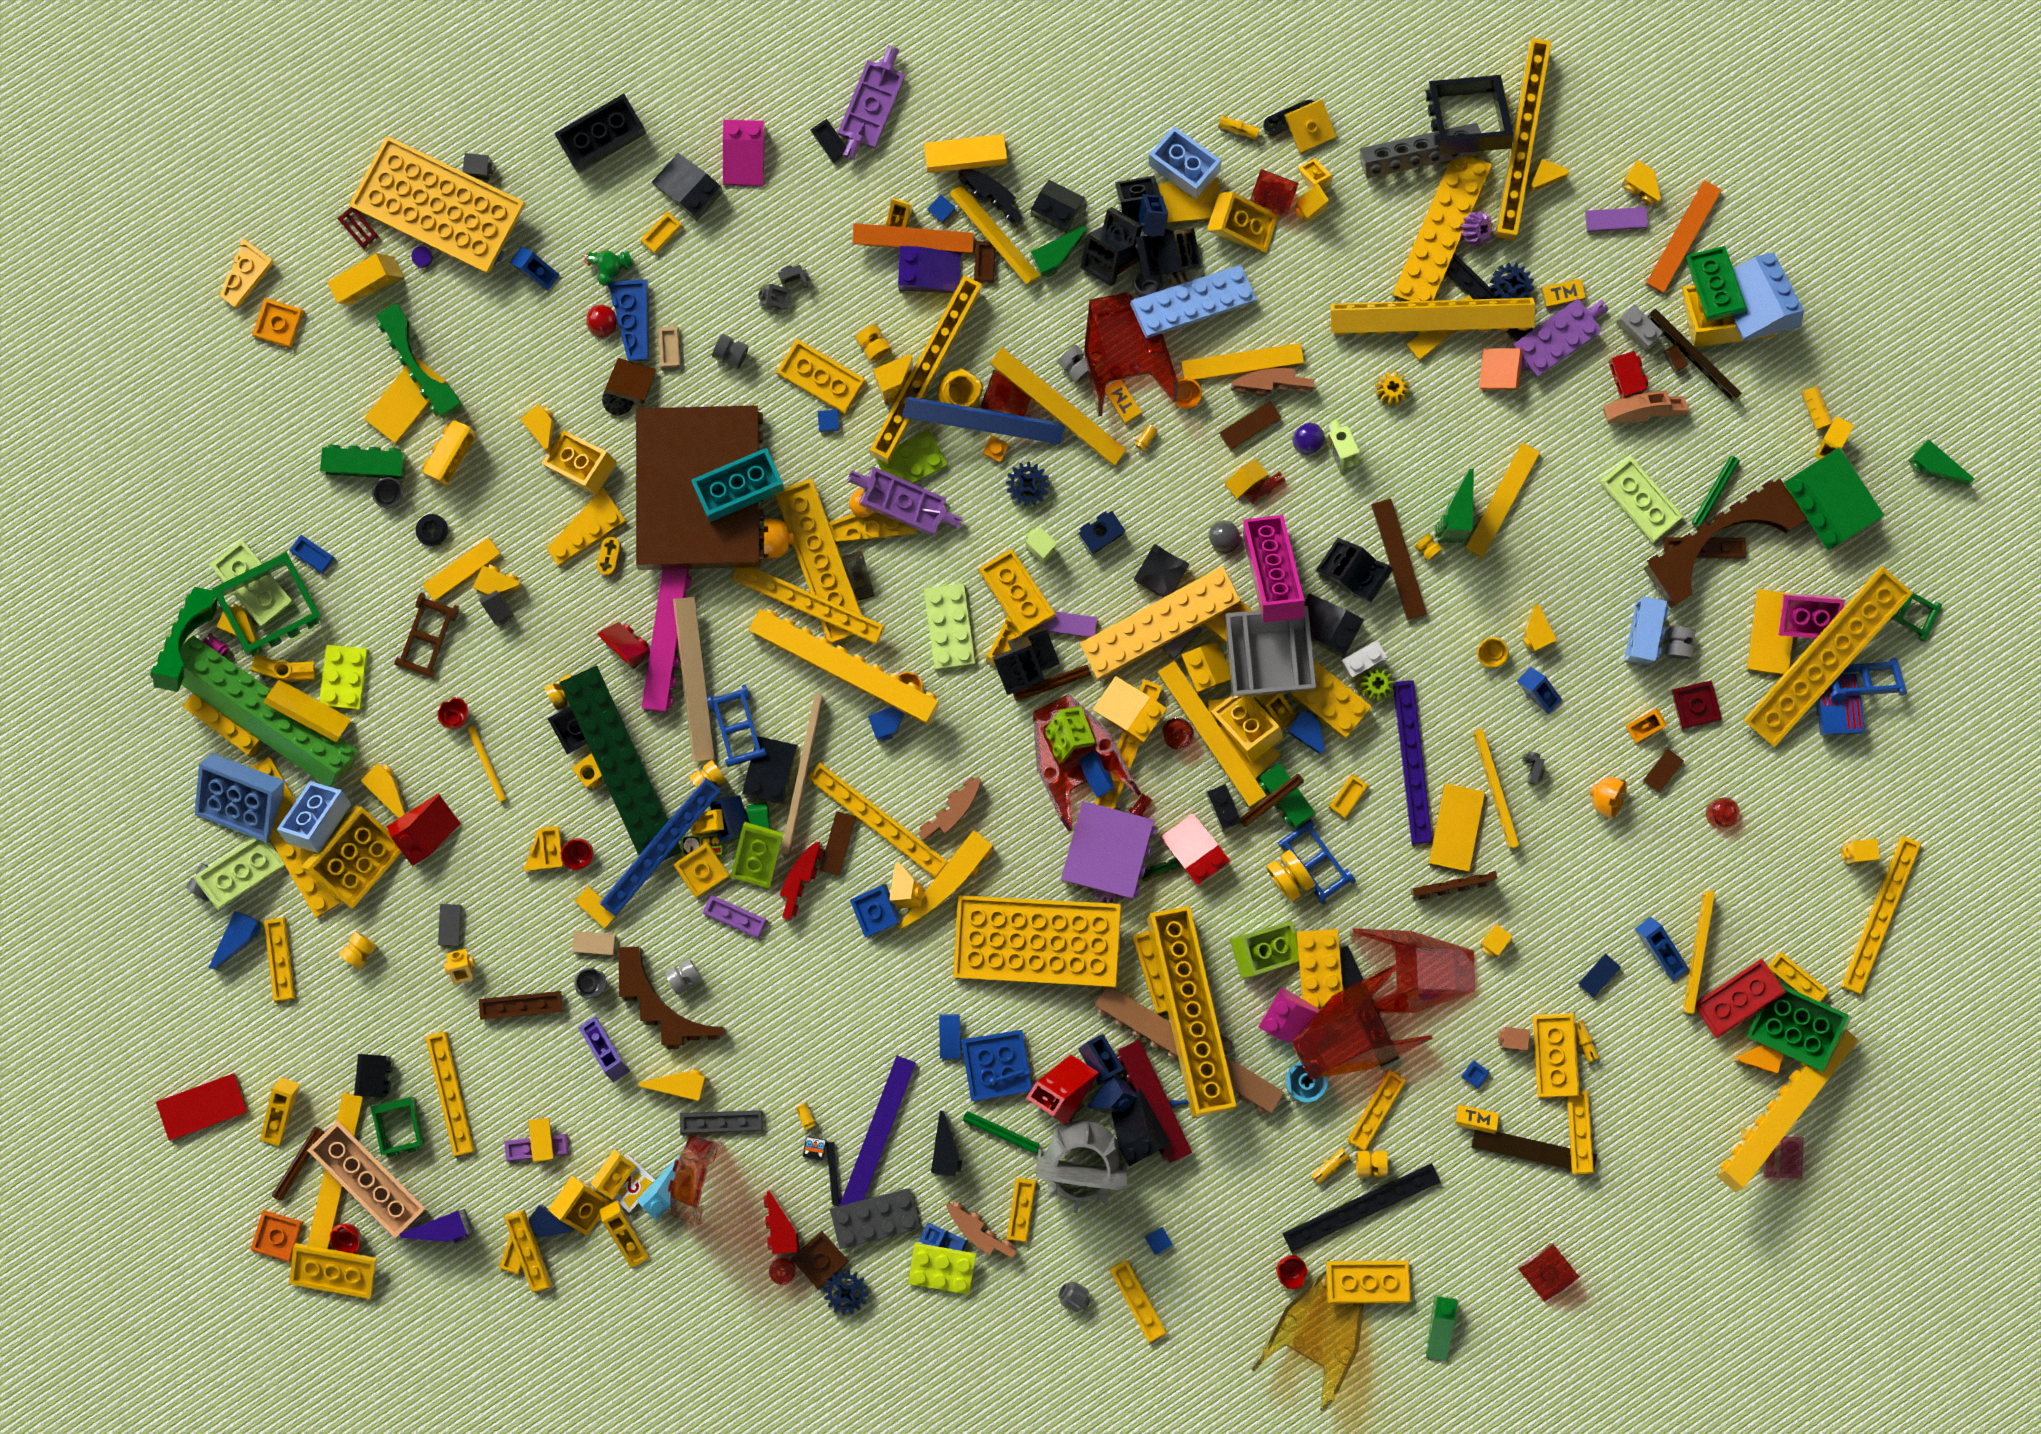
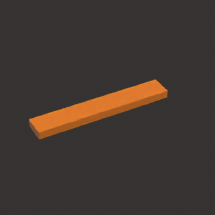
M1705 180L1702 182L1646 282L1647 286L1662 294L1665 292L1722 189Z
M854 223L852 245L890 248L918 246L972 254L974 233Z

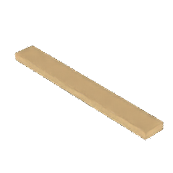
M695 597L673 599L693 762L714 759Z
M815 693L781 849V854L786 856L791 854L824 699L821 694Z

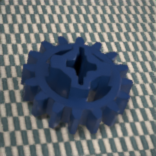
M1508 262L1505 268L1500 265L1498 271L1495 270L1492 274L1494 277L1490 279V283L1494 284L1490 287L1491 291H1495L1493 298H1530V292L1534 289L1530 285L1534 282V279L1528 278L1531 272L1525 273V266H1522L1520 269L1518 268V263L1511 267V264ZM1506 273H1510L1509 276H1507V277H1506V276L1501 277L1502 275H1504V274H1506ZM1521 292H1523V293H1522L1521 295H1519V296H1514L1515 293H1521Z
M1027 462L1026 467L1022 463H1019V469L1013 467L1014 474L1008 473L1007 475L1011 481H1006V485L1011 486L1007 489V493H1013L1011 500L1017 498V504L1020 505L1023 501L1026 507H1028L1029 502H1032L1035 506L1037 499L1042 502L1043 497L1041 495H1047L1048 491L1045 488L1050 487V483L1045 482L1049 479V476L1042 475L1045 469L1038 470V464L1031 467L1030 462ZM1023 472H1033V474L1028 475ZM1017 478L1020 484L1015 490L1014 481ZM1039 479L1041 480L1040 491L1036 487V483L1039 481ZM1024 481H1026V482L1032 481V482H1031V487H1032V488H1030V487H1028V486L1024 488ZM1031 494L1032 497H1024L1022 495Z
M840 1269L838 1276L834 1273L831 1274L832 1281L826 1280V1284L829 1287H825L823 1290L828 1293V1295L824 1296V1300H830L828 1307L834 1305L835 1313L840 1309L842 1310V1315H845L846 1310L853 1314L854 1308L859 1311L861 1310L860 1303L866 1304V1300L863 1297L868 1296V1292L864 1291L868 1285L862 1284L863 1276L857 1278V1271L852 1275L850 1274V1269H847L846 1273L843 1274ZM848 1278L852 1279L853 1281L843 1282L842 1279ZM835 1284L838 1291L833 1297L832 1288ZM841 1286L846 1290L850 1288L851 1298L846 1294H844L843 1296L841 1295ZM859 1287L860 1295L859 1298L856 1299L854 1293L855 1290H857ZM842 1301L849 1302L850 1305H841L839 1303Z

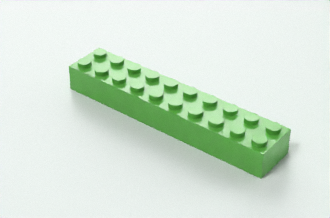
M194 635L182 645L180 657L184 663L185 674L182 686L325 786L332 787L353 766L359 752L356 748L341 738L334 742L264 704L265 698L271 691L270 688Z

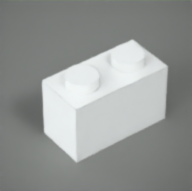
M1378 640L1346 657L1340 664L1349 680H1352L1368 669L1385 661L1387 656Z

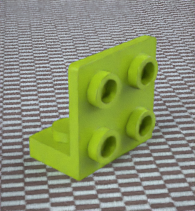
M1082 706L1060 709L1046 727V736L1051 742L1053 755L1057 758L1059 764L1064 763L1074 749L1093 746L1095 743Z

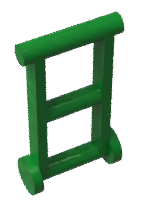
M1913 593L1899 608L1897 614H1894L1890 619L1919 634L1918 639L1925 642L1942 604L1939 602H1934L1933 604ZM1912 599L1931 609L1922 629L1904 620Z

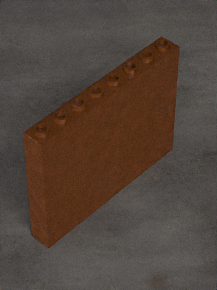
M758 405L636 408V566L638 570L761 567V561L764 560V548H760V541H764V529H760V521H764V509H760V502H764V500L709 523L691 481L696 477L760 450V444L763 443V431H759V424H763V412H759Z

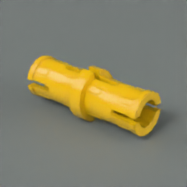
M1224 115L1221 116L1218 128L1234 132L1237 136L1240 134L1254 140L1257 139L1260 130L1259 127L1243 123V120L1237 121Z
M1584 1020L1577 1021L1576 1036L1578 1038V1046L1581 1045L1587 1062L1593 1061L1591 1054L1594 1059L1599 1058L1592 1042L1594 1039L1589 1035Z
M1340 1148L1329 1160L1323 1161L1324 1164L1311 1174L1313 1179L1320 1174L1322 1175L1316 1180L1319 1185L1331 1173L1335 1174L1337 1172L1336 1169L1350 1158L1347 1153L1342 1158H1339L1345 1152L1343 1148Z

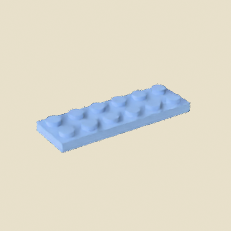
M1238 265L1131 300L1130 305L1147 339L1253 304L1257 298L1242 266Z

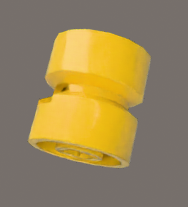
M877 324L864 328L855 336L859 346L865 348L864 354L870 362L879 359L891 349L887 339L881 337L882 332Z
M568 674V675H566V676L560 678L559 682H561V681H563V680H565V679H567V678H570V677H572V676H571L570 674ZM553 682L544 687L556 710L567 706L568 701L560 683Z
M713 760L705 764L702 771L697 770L689 776L696 787L705 777L717 787L727 782V779Z
M355 931L349 939L350 945H345L339 956L361 970L367 961L366 956L371 955L377 945Z
M1357 1151V1178H1368L1371 1174L1374 1177H1387V1152L1374 1151L1373 1154H1370L1369 1151Z

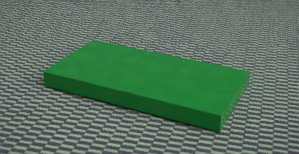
M1725 246L1685 255L1707 322L1747 313V307Z

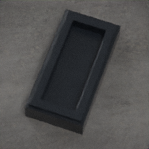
M827 118L810 129L832 163L844 157L843 153L846 145Z

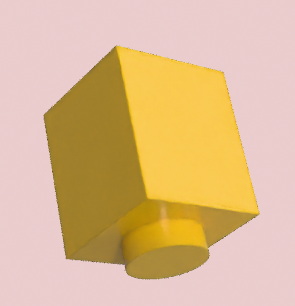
M1494 924L1479 945L1483 947L1481 950L1486 955L1497 957L1513 936L1499 925Z

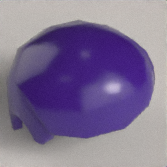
M1311 422L1297 428L1292 438L1294 448L1299 453L1305 455L1317 452L1323 447L1325 441L1322 428L1318 424Z

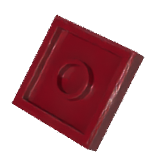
M1712 680L1671 690L1681 730L1722 720Z

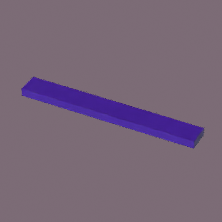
M1414 680L1395 682L1393 690L1411 845L1431 843L1432 834Z
M898 1055L896 1056L839 1206L864 1200L916 1062Z

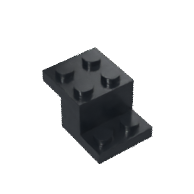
M1113 207L1107 209L1103 227L1087 235L1080 268L1109 286L1116 284L1119 267L1135 260L1137 252L1136 237H1140L1143 225Z
M1194 228L1168 231L1164 233V236L1136 237V249L1139 253L1140 269L1143 273V278L1164 276L1202 268Z
M1337 538L1315 571L1319 575L1333 580L1346 593L1372 602L1394 569L1390 565L1376 560L1363 547Z
M1046 626L1007 641L1011 650L992 657L1007 695L1045 681L1042 671L1060 664Z

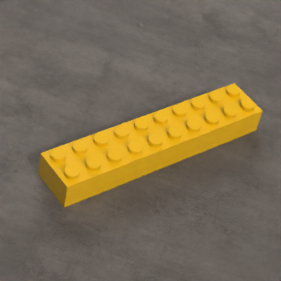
M1242 602L1201 625L1227 645L1225 614L1253 610ZM1313 659L1316 682L1315 690L1286 694L1303 708L1316 715L1319 721L1345 740L1372 706Z
M1186 906L1150 913L1147 917L1148 928L1192 1119L1233 1111L1236 1107L1235 1097L1191 908Z

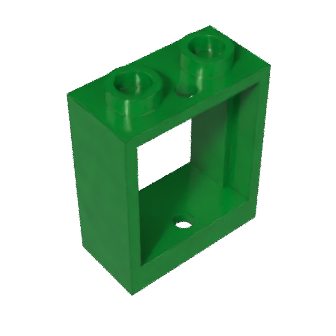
M415 1097L371 1106L381 1155L387 1154V1157L391 1158L399 1156V1151L407 1150L408 1153L420 1151V1146L425 1145ZM409 1107L417 1142L389 1148L381 1113Z

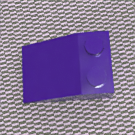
M900 246L899 291L955 293L960 283L961 253L918 246Z
M465 1209L400 1233V1237L445 1242L453 1240L455 1244L468 1239V1234L473 1233Z

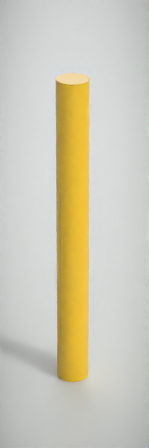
M472 725L466 728L499 803L507 800L475 726Z

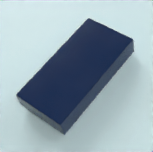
M1604 953L1579 981L1578 985L1594 998L1621 967Z

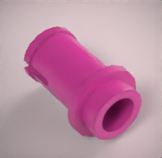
M209 633L207 635L209 640L205 637L202 642L225 657L229 652L228 645L226 643L223 644L212 633Z

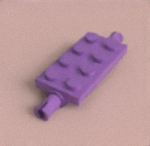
M888 45L883 60L879 63L867 60L838 130V135L849 139L843 153L845 158L850 157V160H855L857 151L862 144L873 149L877 146L905 78V74L896 71L893 66L900 51L896 47L892 49L893 46Z
M1577 298L1512 345L1513 348H1521L1523 350L1521 372L1524 369L1530 370L1537 378L1599 334L1602 329L1595 319L1609 310L1607 305L1603 306L1605 302L1600 300L1591 308L1586 309Z
M875 467L870 469L868 477L854 470L848 476L850 478L847 479V482L863 488V495L859 504L863 507L931 536L936 533L939 523H945L955 529H958L961 525L959 521H962V517L948 512L944 507L945 497Z

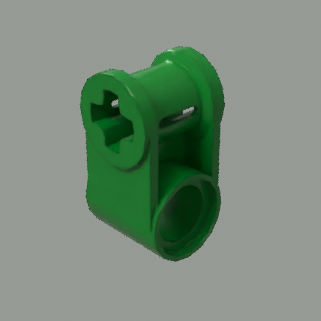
M767 802L746 806L750 824L771 829Z

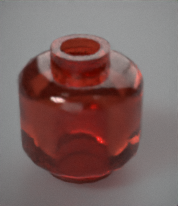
M786 1257L774 1260L769 1267L771 1280L779 1285L790 1283L797 1272L794 1262Z

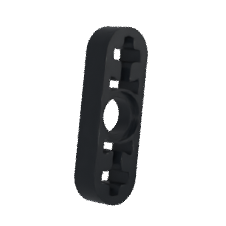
M1305 100L1268 116L1263 123L1264 132L1269 136H1274L1288 130L1289 126L1284 115L1315 101ZM1278 117H1281L1282 124H1277L1275 130L1268 128L1270 121L1275 124L1279 122Z

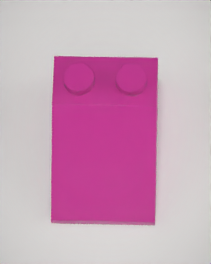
M723 120V185L763 186L764 121Z
M1783 594L1778 635L1817 638L1844 608L1845 600L1838 596Z
M1281 987L1262 1017L1258 1027L1275 1038L1314 1053L1335 1018Z

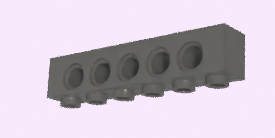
M1477 123L1445 129L1446 136L1481 133ZM1435 132L1360 148V161L1367 179L1484 153V151L1439 155L1438 145H1434Z

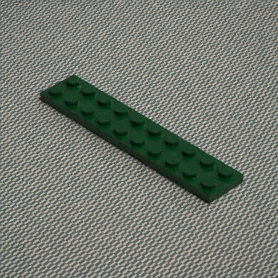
M596 665L559 683L639 856L668 822V819ZM678 843L664 860L682 852Z

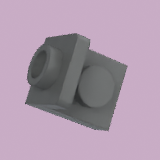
M773 284L763 286L758 294L759 306L764 307L768 305L783 310L789 309L792 289Z

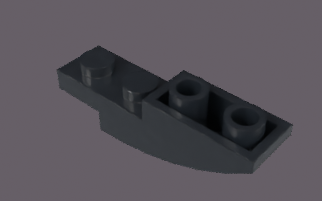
M973 169L958 170V179L964 186L968 185L972 189L971 193L978 201L982 200L986 203L992 199L990 201L995 209L1003 211L1005 214L1004 218L1010 225L1014 224L1018 228L1023 223V217L1013 207L1016 203V197L1007 188L979 171Z

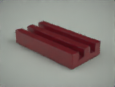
M352 207L337 218L363 249H366L368 244H372L373 240L379 238L378 234L360 213ZM353 212L372 234L370 237L351 217L350 213ZM347 217L349 221L355 226V228L361 233V235L366 239L364 242L361 241V239L343 220L344 218Z

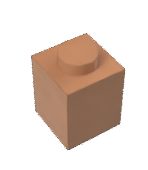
M1503 1027L1502 1031L1498 1033V1043H1501L1500 1048L1528 1051L1530 1030Z

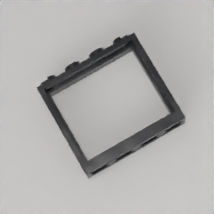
M1501 75L1429 81L1428 90H1425L1426 102L1430 104L1428 105V116L1433 119L1431 120V131L1435 132L1434 145H1438L1439 155L1512 148L1513 130ZM1492 92L1500 131L1446 136L1438 97Z

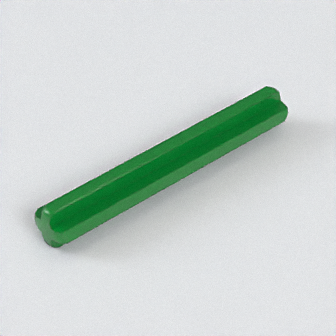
M1734 456L1729 457L1693 518L1692 525L1698 528L1704 524L1740 462L1739 459Z
M969 1111L965 1112L964 1122L1029 1152L1037 1153L1040 1147L1039 1143Z

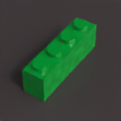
M333 444L328 445V447H322L320 472L324 475L405 479L407 455L401 452V449L389 448V451H381L379 447H369L368 450H362L359 446H348V449L340 448V445Z

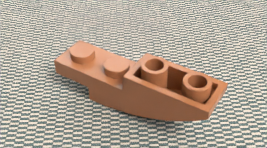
M1272 368L1252 372L1232 381L1231 389L1241 394H1246L1247 391L1255 392V395L1258 396L1271 394L1273 386L1281 391H1288V388L1296 389L1298 393H1308V391L1313 390L1314 379L1294 377L1295 369Z
M1654 391L1619 399L1605 405L1603 411L1607 423H1647L1648 417L1687 416L1689 408L1684 396L1669 397L1667 391Z
M971 777L963 784L965 786L959 792L956 789L947 796L946 804L950 809L947 811L944 808L935 815L937 817L936 820L932 823L927 821L920 827L921 831L918 834L923 841L939 829L945 835L956 826L967 813L978 793L981 783L979 777L976 779Z
M956 1201L953 1204L948 1202L946 1207L952 1219L973 1244L991 1255L995 1248L1011 1258L1014 1257L1017 1250L1014 1249L1015 1245L1006 1239L1001 1242L995 1238L997 1234L988 1229L985 1231L981 1230L985 1223L981 1221L983 1218L981 1215L974 1211L971 1214L963 1210L965 1206Z

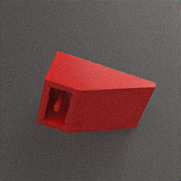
M1070 1054L1035 1083L1026 1099L1066 1125L1100 1073Z
M769 1190L767 1195L763 1196L764 1208H768L769 1216H765L766 1229H770L771 1235L767 1237L768 1250H772V1254L798 1252L800 1250L798 1228L775 1192Z

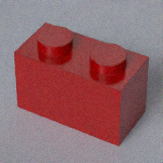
M1635 351L1613 357L1609 360L1608 363L1620 399L1641 394L1647 390L1648 379L1645 374H1642L1640 368L1642 367V361L1639 355L1636 356Z

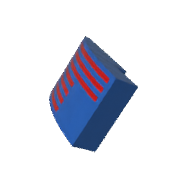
M1840 674L1838 676L1841 689L1859 687L1856 674ZM1830 685L1816 701L1820 735L1864 733L1861 695L1847 696L1844 701L1834 703L1830 699V694L1833 692Z

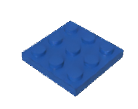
M1022 1030L961 1040L971 1101L1031 1091L1030 1074H1021L1002 1080L993 1086L989 1084L991 1077L998 1078L1028 1067Z

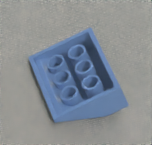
M1774 252L1755 256L1733 269L1747 307V313L1731 316L1743 341L1802 326L1804 309Z
M211 753L199 764L194 815L267 843L283 798L284 780Z

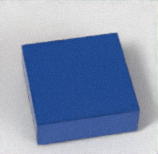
M940 194L927 208V211L943 223L956 208Z
M838 409L818 411L819 432L840 431Z
M1472 1060L1461 1077L1478 1089L1490 1072Z
M1163 1227L1145 1236L1155 1255L1173 1245Z

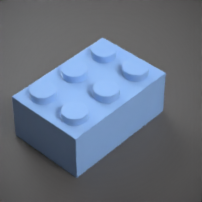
M1174 126L1149 154V166L1191 197L1197 199L1221 171V159Z
M1645 596L1636 601L1624 661L1649 666L1656 659L1660 658L1661 647L1658 646L1660 639H1663L1665 627H1662L1663 620L1667 619L1669 607H1666L1667 601Z
M310 781L277 828V831L287 844L319 853L350 808L351 803L341 790Z

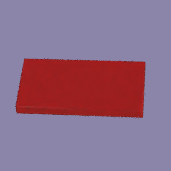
M1761 958L1698 1000L1695 1008L1715 1038L1718 1039L1786 992L1764 959Z
M235 1073L156 1102L169 1141L248 1112Z

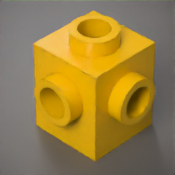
M467 949L447 953V962L444 963L446 974L450 975L453 985L473 980V968L476 966L473 956H469Z

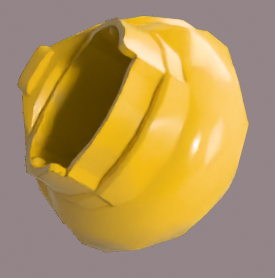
M964 369L951 371L940 380L937 389L938 400L942 403L977 408L982 395L983 383Z

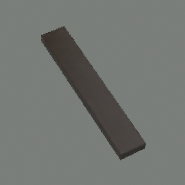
M1656 308L1647 316L1663 332L1662 334L1673 345L1678 346L1680 351L1727 398L1734 402L1742 394Z
M1474 1130L1471 1143L1472 1148L1572 1170L1570 1148L1501 1132L1492 1134ZM1592 1153L1594 1170L1597 1154Z

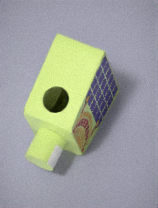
M1339 420L1328 423L1330 430L1328 443L1339 472L1357 466L1359 464L1360 452L1349 427H1341Z

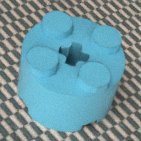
M1300 1061L1293 1064L1285 1076L1287 1092L1292 1098L1300 1102L1318 1100L1325 1093L1328 1086L1326 1072L1319 1064L1313 1061ZM1304 1076L1311 1079L1308 1087H1305V1084H1301V1080L1305 1078Z

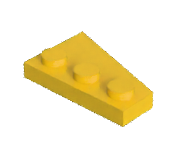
M244 238L241 240L238 255L236 254L233 260L234 265L231 273L227 275L219 295L236 309H238L275 263Z

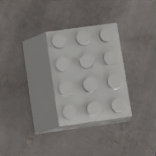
M1304 606V618L1263 623L1260 610L1225 614L1232 698L1315 690L1316 682L1308 606Z

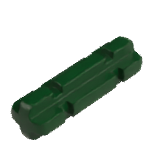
M1173 858L1168 860L1167 863L1163 862L1150 867L1149 870L1145 869L1144 876L1141 877L1142 880L1147 881L1151 877L1155 878L1168 873L1169 870L1178 869L1180 867L1178 860Z

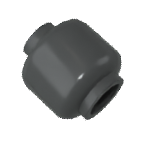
M1074 1281L1068 1284L1065 1283L1059 1291L1058 1298L1060 1299V1304L1073 1312H1079L1082 1308L1086 1309L1090 1303L1088 1289Z

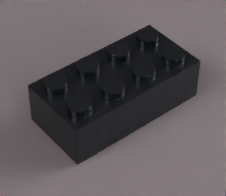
M622 94L554 134L575 171L579 173L647 133L625 94Z

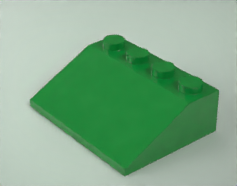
M1841 447L1783 482L1828 551L1884 516V513Z
M1469 469L1460 481L1440 520L1435 524V537H1438V542L1463 543L1473 530L1474 469Z
M1781 984L1786 993L1757 1012L1746 1037L1824 1072L1842 1040L1852 1017Z

